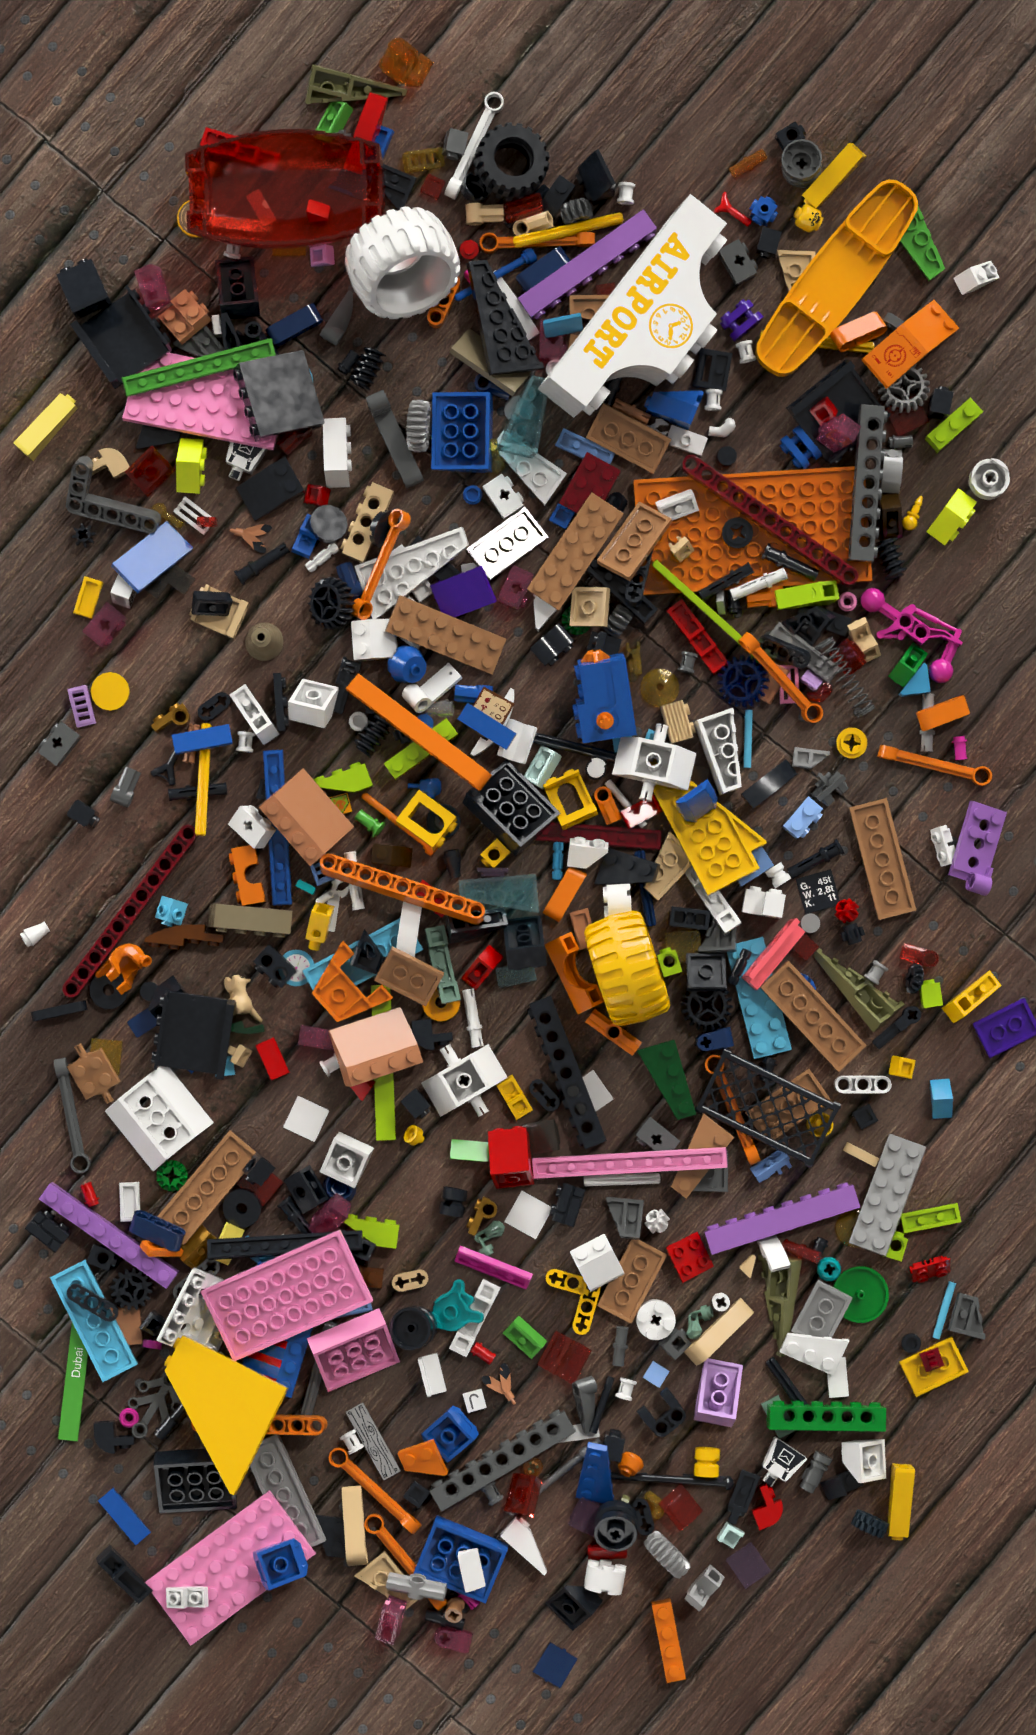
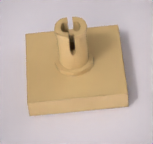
M575 587L572 591L569 626L607 627L610 588Z

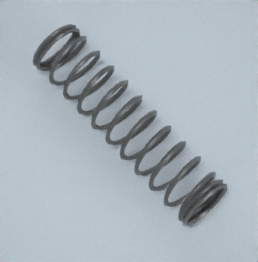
M833 637L827 638L826 640L822 641L817 646H815V649L818 651L826 647L827 645L833 643V645L829 647L826 651H824L822 654H820V656H823L833 650L837 651L831 657L826 659L824 663L836 657L842 656L837 662L828 667V670L839 664L845 663V665H843L839 670L833 673L832 676L842 671L850 669L844 676L838 679L836 683L847 677L854 676L850 681H848L846 684L840 687V689L850 684L858 682L851 690L846 692L844 696L858 689H862L857 695L848 700V702L866 695L859 703L853 706L852 709L864 703L870 702L865 708L856 713L857 718H860L869 713L870 711H872L875 708L874 704H871V700L864 701L867 698L868 694H861L864 689L863 687L856 688L859 685L860 681L857 680L851 682L856 675H848L852 670V668L850 667L843 669L847 665L848 661L839 662L842 660L844 655H836L839 652L840 648L831 649L836 642L834 641Z

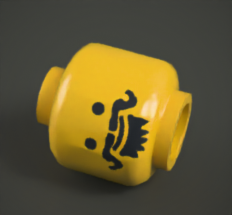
M809 204L798 207L793 215L795 225L809 233L817 231L823 221L821 211Z

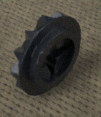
M740 517L728 520L722 529L723 540L728 546L735 549L745 547L753 537L751 524ZM742 526L741 534L744 538L738 536L733 540L734 532L730 528L738 530Z
M913 963L908 968L905 979L907 993H917L923 984L924 971L921 964Z

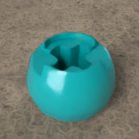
M825 1257L817 1265V1274L824 1281H834L841 1274V1265L835 1258ZM827 1264H829L831 1267H834V1269L831 1271L832 1274L824 1272V1269L827 1268Z

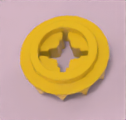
M857 728L844 729L837 737V750L842 756L849 759L858 758L867 748V738ZM853 735L854 742L860 745L853 746V749L850 751V746L843 742L850 741Z

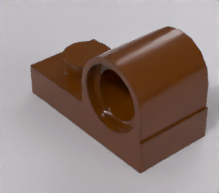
M358 1266L367 1287L382 1288L384 1268Z

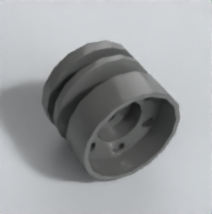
M799 139L789 143L783 150L781 158L782 174L787 183L798 188L811 186L822 171V155L818 146L810 140ZM800 164H804L803 169H800Z

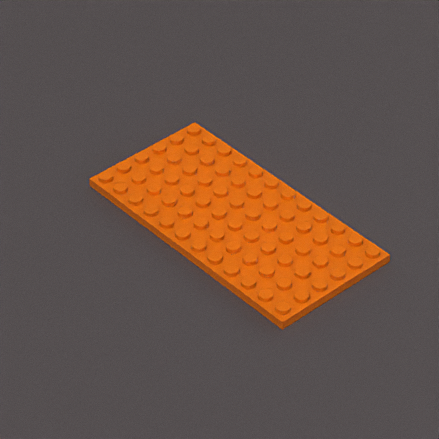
M855 466L722 474L852 566L858 573L856 582H872L870 562L848 561ZM712 475L701 476L705 481L712 479ZM690 476L633 480L635 506L640 501L658 511L655 502L691 489L699 508L697 512L673 520L654 547L644 596L682 593L652 566L656 559L694 593L726 576L732 569L734 571L749 562L754 573L740 580L739 584L736 585L735 583L724 589V591L755 580L763 576L764 573L769 574L783 567H777L775 563L761 559L768 543L771 544V547L779 551L784 550L788 556L819 570L815 581H812L783 567L788 579L777 582L772 587H791L835 580ZM865 479L864 482H863L865 488H866V479ZM725 483L717 485L718 490L721 492L728 490ZM735 494L733 500L736 503L743 502V496ZM867 498L862 500V505L865 508H868ZM751 505L749 512L751 514H758L759 508L756 505ZM767 516L764 520L769 526L775 524V520L771 516ZM740 517L751 524L753 537L748 545L735 549L728 546L723 540L722 529L728 520ZM863 517L861 525L865 528L869 527L868 518ZM742 526L738 530L730 528L734 532L733 540L738 536L744 538L741 534ZM788 528L780 529L782 536L788 537L791 535ZM677 536L681 538L685 536L694 548V551L681 563L674 557L669 547V543L675 545L678 542ZM866 537L859 539L862 547L868 546L869 541ZM804 539L796 540L798 547H806ZM819 550L812 551V556L815 559H821L822 553ZM645 560L641 566H645L647 561ZM835 561L828 562V568L830 570H837L838 564ZM844 573L846 581L851 582L854 580L852 573ZM639 576L641 583L643 581V578Z

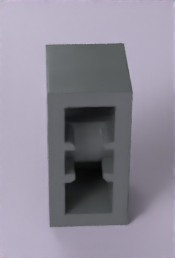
M739 239L721 248L718 252L719 258L736 287L756 277V270H758L754 259L750 260L747 255L749 253L747 246L744 242L741 243ZM737 258L739 261L743 260L742 266L735 264Z
M62 721L60 724L56 723L50 731L52 733L48 739L45 738L38 746L40 748L38 753L57 767L62 764L82 738V736ZM56 739L61 740V743L63 744L61 747L57 746L55 748Z
M650 1116L635 1133L638 1136L636 1141L644 1147L649 1145L653 1149L652 1151L674 1150L680 1140ZM653 1134L655 1136L661 1135L659 1138L661 1140L660 1144L657 1142L655 1144L652 1143L653 1139L651 1137Z

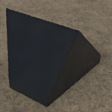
M364 929L350 965L377 974L386 957L382 955Z

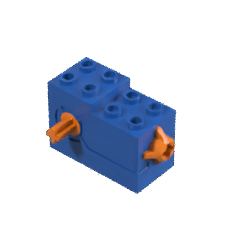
M600 649L587 651L582 659L577 660L578 665L574 666L576 678L581 683L577 685L580 698L575 699L576 704L572 705L575 720L578 719L579 723L575 724L578 739L581 738L583 743L637 735L624 654L607 655Z

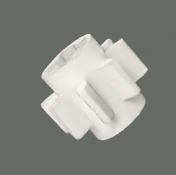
M662 1209L659 1211L651 1210L647 1214V1221L644 1224L653 1234L655 1231L661 1233L667 1229V1221L670 1218Z

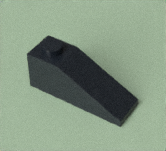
M559 175L533 215L549 211L554 221L560 213V208L564 203H567L575 192V185Z
M504 908L485 910L483 922L477 925L447 916L445 927L449 944L469 941L508 926V921ZM471 912V914L473 916H479L481 915V912Z

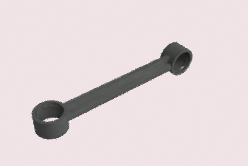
M66 1057L55 1059L54 1068L59 1082L73 1152L70 1166L74 1172L84 1173L90 1168L91 1160L84 1152L69 1077L70 1073L67 1068L68 1062ZM78 1156L84 1157L88 1162V1166L84 1170H78L74 1166V1160Z
M332 1321L325 1322L323 1331L337 1326V1323ZM316 1361L314 1362L300 1415H312L322 1381ZM295 1420V1421H294V1427H295L296 1429H297V1427H296V1422H297L298 1420Z

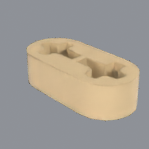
M848 1142L843 1149L846 1153L876 1167L879 1161L878 1157Z
M422 1269L399 1273L393 1277L392 1286L397 1291L420 1288L427 1284L428 1274ZM417 1273L425 1276L422 1284H419L418 1281L412 1282L411 1278L417 1277ZM398 1277H401L402 1280L409 1279L408 1283L403 1284V1288L395 1284L398 1281Z

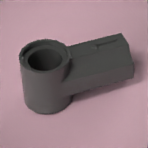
M125 767L118 785L113 789L110 801L128 808L132 802L134 789L141 773Z

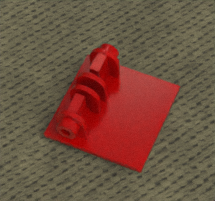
M698 1232L666 1247V1251L682 1283L714 1267Z
M939 1256L933 1258V1262L929 1259V1264L924 1260V1265L921 1261L913 1263L909 1267L912 1281L922 1283L934 1276L938 1278L946 1276L950 1272V1258Z

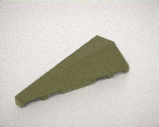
M312 64L305 103L363 100L368 98L370 92L384 97L406 96L407 89Z
M819 948L813 954L817 962L873 1033L883 1027L905 1005L902 1001L896 1002L890 998V993L886 991L883 993L873 986V982L850 967L846 969L838 964L839 960L836 958L830 959L824 955L822 949Z
M759 1254L758 1260H761L763 1267L761 1276L765 1278L767 1288L765 1298L769 1319L773 1321L775 1331L772 1335L773 1339L777 1341L778 1351L776 1356L784 1357L787 1355L780 1353V1348L787 1333L791 1331L802 1259L787 1255L790 1267L771 1272L766 1258Z

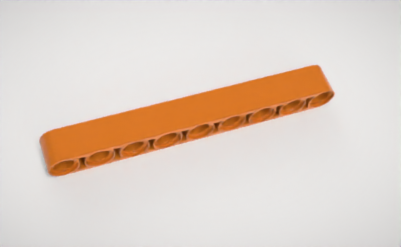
M357 674L347 686L346 690L478 791L491 778L492 775L486 769L360 674Z
M324 854L320 859V870L325 876L477 925L484 920L485 908L480 902L333 854ZM326 862H331L334 864L331 868H326L324 866ZM344 868H350L352 872L349 874H345L342 872V870ZM368 874L370 878L368 880L361 879V875ZM381 880H386L389 882V884L386 886H382L379 884V882ZM400 886H405L407 890L405 892H400L397 890V888ZM418 892H423L426 896L424 898H418L416 894ZM437 898H441L444 900V902L442 904H437L434 902V900ZM455 904H460L463 908L461 910H455L453 906ZM478 910L481 912V915L473 916L471 912Z

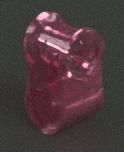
M439 1627L435 1631L434 1637L438 1646L442 1648L469 1653L473 1633L466 1630L460 1631L448 1627ZM446 1633L448 1638H445L444 1641H441V1638L439 1636H443V1634Z

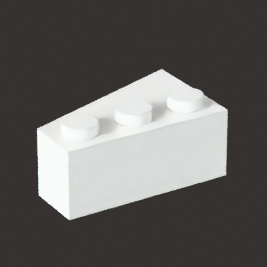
M346 418L324 419L323 450L326 487H350L349 471H352V461L348 459V454H351V442H348L347 437L351 436V427L347 425Z

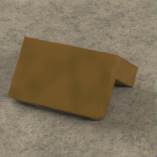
M203 1224L185 1245H181L183 1253L179 1258L191 1269L197 1268L207 1258V1239H218Z

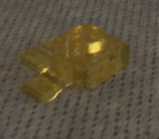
M628 642L626 643V650L632 655V660H629V670L634 672V676L642 675L640 642H636L637 648L634 650L630 649Z

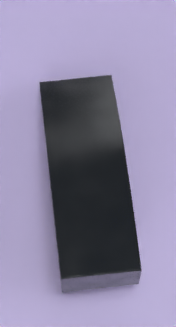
M785 759L745 790L741 796L753 810L794 778L797 772Z
M111 1545L96 1557L98 1565L138 1604L153 1591L140 1574Z

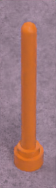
M368 793L362 794L361 797L365 802L397 825L396 819L398 816ZM397 825L400 829H402L413 839H415L417 842L423 845L425 853H427L430 857L438 849L437 847L433 851L428 844L419 839L413 833L408 831L406 828H401L399 825Z

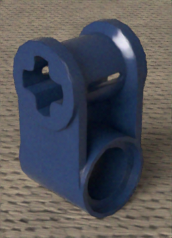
M721 1028L699 1035L696 1038L697 1048L702 1051H710L735 1046L731 1028ZM703 1037H705L706 1040H710V1043L707 1044V1048H705L704 1045L700 1044V1042L703 1041Z

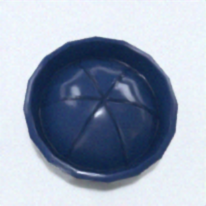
M329 1176L323 1182V1188L329 1197L328 1201L333 1204H346L353 1199L356 1193V1187L353 1188Z

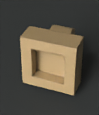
M677 536L678 542L675 545L669 543L671 552L680 563L694 551V548L685 536L683 538Z
M240 1044L238 1048L230 1045L228 1048V1053L232 1055L230 1061L243 1068L252 1050Z

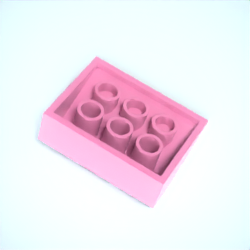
M379 1308L307 1338L328 1392L400 1362Z

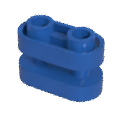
M797 426L792 430L794 437L790 439L787 435L780 440L781 445L779 446L786 455L789 453L792 456V463L797 469H806L810 466L808 459L812 457L817 460L822 456V453L804 430ZM800 442L807 451L802 453L796 444Z

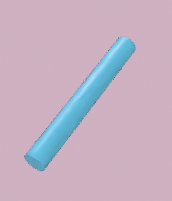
M745 710L743 768H751L753 710Z
M948 1282L933 1332V1338L940 1339L956 1286L954 1282Z

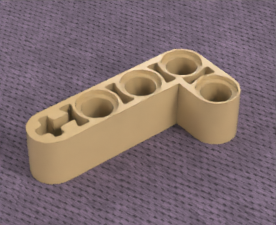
M739 1298L698 1339L692 1341V1344L684 1353L696 1366L703 1363L754 1311L742 1298Z
M361 1485L342 1487L346 1561L348 1566L368 1565Z

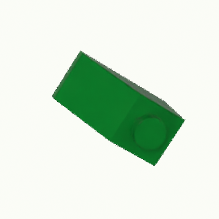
M912 643L888 677L904 688L928 653L915 643Z

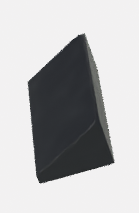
M194 591L191 613L192 615L228 616L233 600L228 592Z

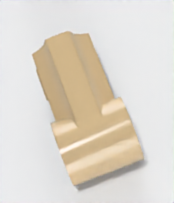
M466 204L467 225L476 226L489 222H504L503 204Z
M545 211L520 219L514 223L513 232L516 236L551 228L553 227L552 215L549 211ZM522 223H524L527 227L526 232H524L521 228Z

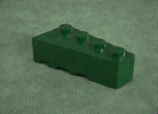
M675 1040L637 1050L676 1119L679 1120L696 1115Z

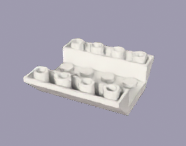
M159 1066L157 1070L148 1074L105 1110L152 1171H155L172 1155L214 1123L171 1068ZM144 1096L149 1097L151 1100V1104L147 1108L142 1107L140 1104V1100ZM167 1127L174 1128V1137L167 1138L164 1131Z
M193 1268L156 1340L173 1346L178 1337L181 1338L182 1335H185L218 1352L223 1339L202 1294L199 1295L201 1289L212 1286L224 1279ZM183 1324H186V1327L181 1330Z

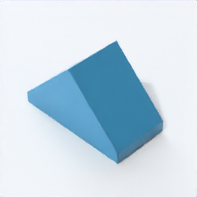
M926 663L919 667L898 695L904 697L931 692Z
M950 1079L930 1080L932 1119L952 1118L953 1096Z

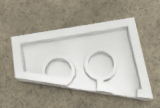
M787 1333L780 1348V1353L830 1375H834L849 1343V1339H832L831 1337L822 1338Z

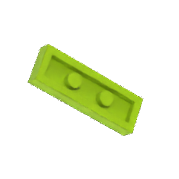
M958 1203L902 1213L901 1215L903 1233L961 1222Z

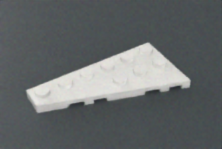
M460 527L392 552L370 601L373 606L372 619H378L396 604L399 595L406 597L466 549L469 543L464 528ZM377 558L354 566L363 591Z

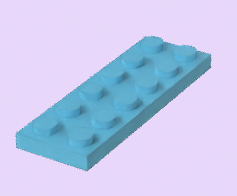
M400 918L369 934L384 957H387L392 946L395 948L397 946ZM418 939L415 954L423 950ZM359 940L349 945L353 952H355ZM334 954L302 970L312 990H314ZM353 956L340 967L356 986L376 975L350 965Z
M760 937L737 943V952H727L731 971L737 959L740 958V952L743 948L752 952L735 987L753 1058L757 1059L792 1050L782 1011L761 988L754 990L741 978L766 948L764 938Z
M85 1259L50 1277L102 1382L136 1366L138 1362L116 1319L111 1322L105 1321L68 1298L67 1289L75 1283H79L105 1298ZM80 1288L72 1289V1296H81L83 1299L80 1301L84 1303V1299L89 1293L86 1292L85 1295H82L79 1292ZM90 1297L87 1303L89 1307L96 1308L99 1302L96 1297ZM102 1302V1306L97 1312L100 1313L101 1310L107 1312V1317L114 1316L111 1309L103 1307L106 1303Z

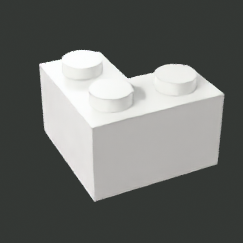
M755 886L745 889L741 912L777 919L782 918L786 895L782 894V890L769 889V892H762V888Z

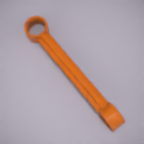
M488 232L481 236L480 247L487 254H492L500 248H515L513 244L514 237H497L494 233ZM580 232L575 235L519 248L591 247L595 244V233ZM486 237H493L496 240V246L493 249L488 250L483 247L482 242Z
M394 509L390 513L388 523L391 526L361 598L353 601L355 602L352 605L354 612H351V614L361 620H366L371 616L373 606L370 601L400 531L405 530L410 524V515L403 510ZM402 515L401 521L397 524L398 518ZM364 604V607H363L362 612L359 613V612H360V608H361L362 605Z
M746 632L738 640L739 644L755 657L801 708L802 718L806 722H819L823 717L822 707L811 703L760 647L758 640ZM810 706H814L818 712L817 717L813 720H810L807 716V710Z
M880 745L877 757L899 761L971 779L977 786L987 785L992 779L991 770L985 766L971 768L902 751L886 745ZM979 769L987 772V782L979 783L976 781L975 774Z
M711 1055L705 1061V1069L712 1075L714 1072L708 1069V1061L711 1058H718L720 1060L721 1057L718 1055ZM724 1063L720 1069L721 1072H723ZM723 1073L722 1078L724 1084L727 1085L729 1083L727 1081L725 1074ZM717 1076L715 1082L719 1088L722 1086L720 1077ZM727 1086L726 1090L729 1097H734L730 1086ZM719 1089L722 1099L726 1100L727 1096L724 1089ZM735 1098L732 1099L733 1109L735 1111L740 1110ZM724 1102L728 1113H730L731 1108L729 1103ZM736 1112V1121L744 1124L745 1121L741 1112ZM736 1130L750 1166L760 1162L761 1159L752 1138Z
M336 1447L329 1453V1462L332 1466L341 1467L396 1517L410 1533L415 1534L422 1526L420 1522L410 1513L406 1512L349 1459V1454L345 1448ZM337 1450L344 1452L346 1460L342 1464H335L332 1460L333 1452Z
M377 1513L370 1514L364 1522L366 1531L376 1534L409 1575L413 1574L416 1564L384 1527L383 1517ZM377 1517L381 1520L382 1525L379 1530L372 1531L369 1529V1518ZM428 1598L438 1611L448 1603L446 1599L440 1601Z

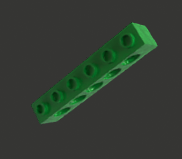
M773 1401V1404H767V1428L769 1430L886 1432V1407L881 1406L880 1402H869V1405H862L861 1402H850V1405H842V1402L832 1401L831 1405H823L821 1401H811V1404L804 1405L803 1401H792V1404H784V1401ZM791 1410L792 1417L789 1420H784V1413ZM805 1411H811L812 1413L809 1420L803 1419ZM830 1411V1419L824 1421L822 1419L823 1413ZM845 1411H849L850 1418L842 1421V1414ZM866 1411L869 1412L868 1420L862 1421L861 1414Z

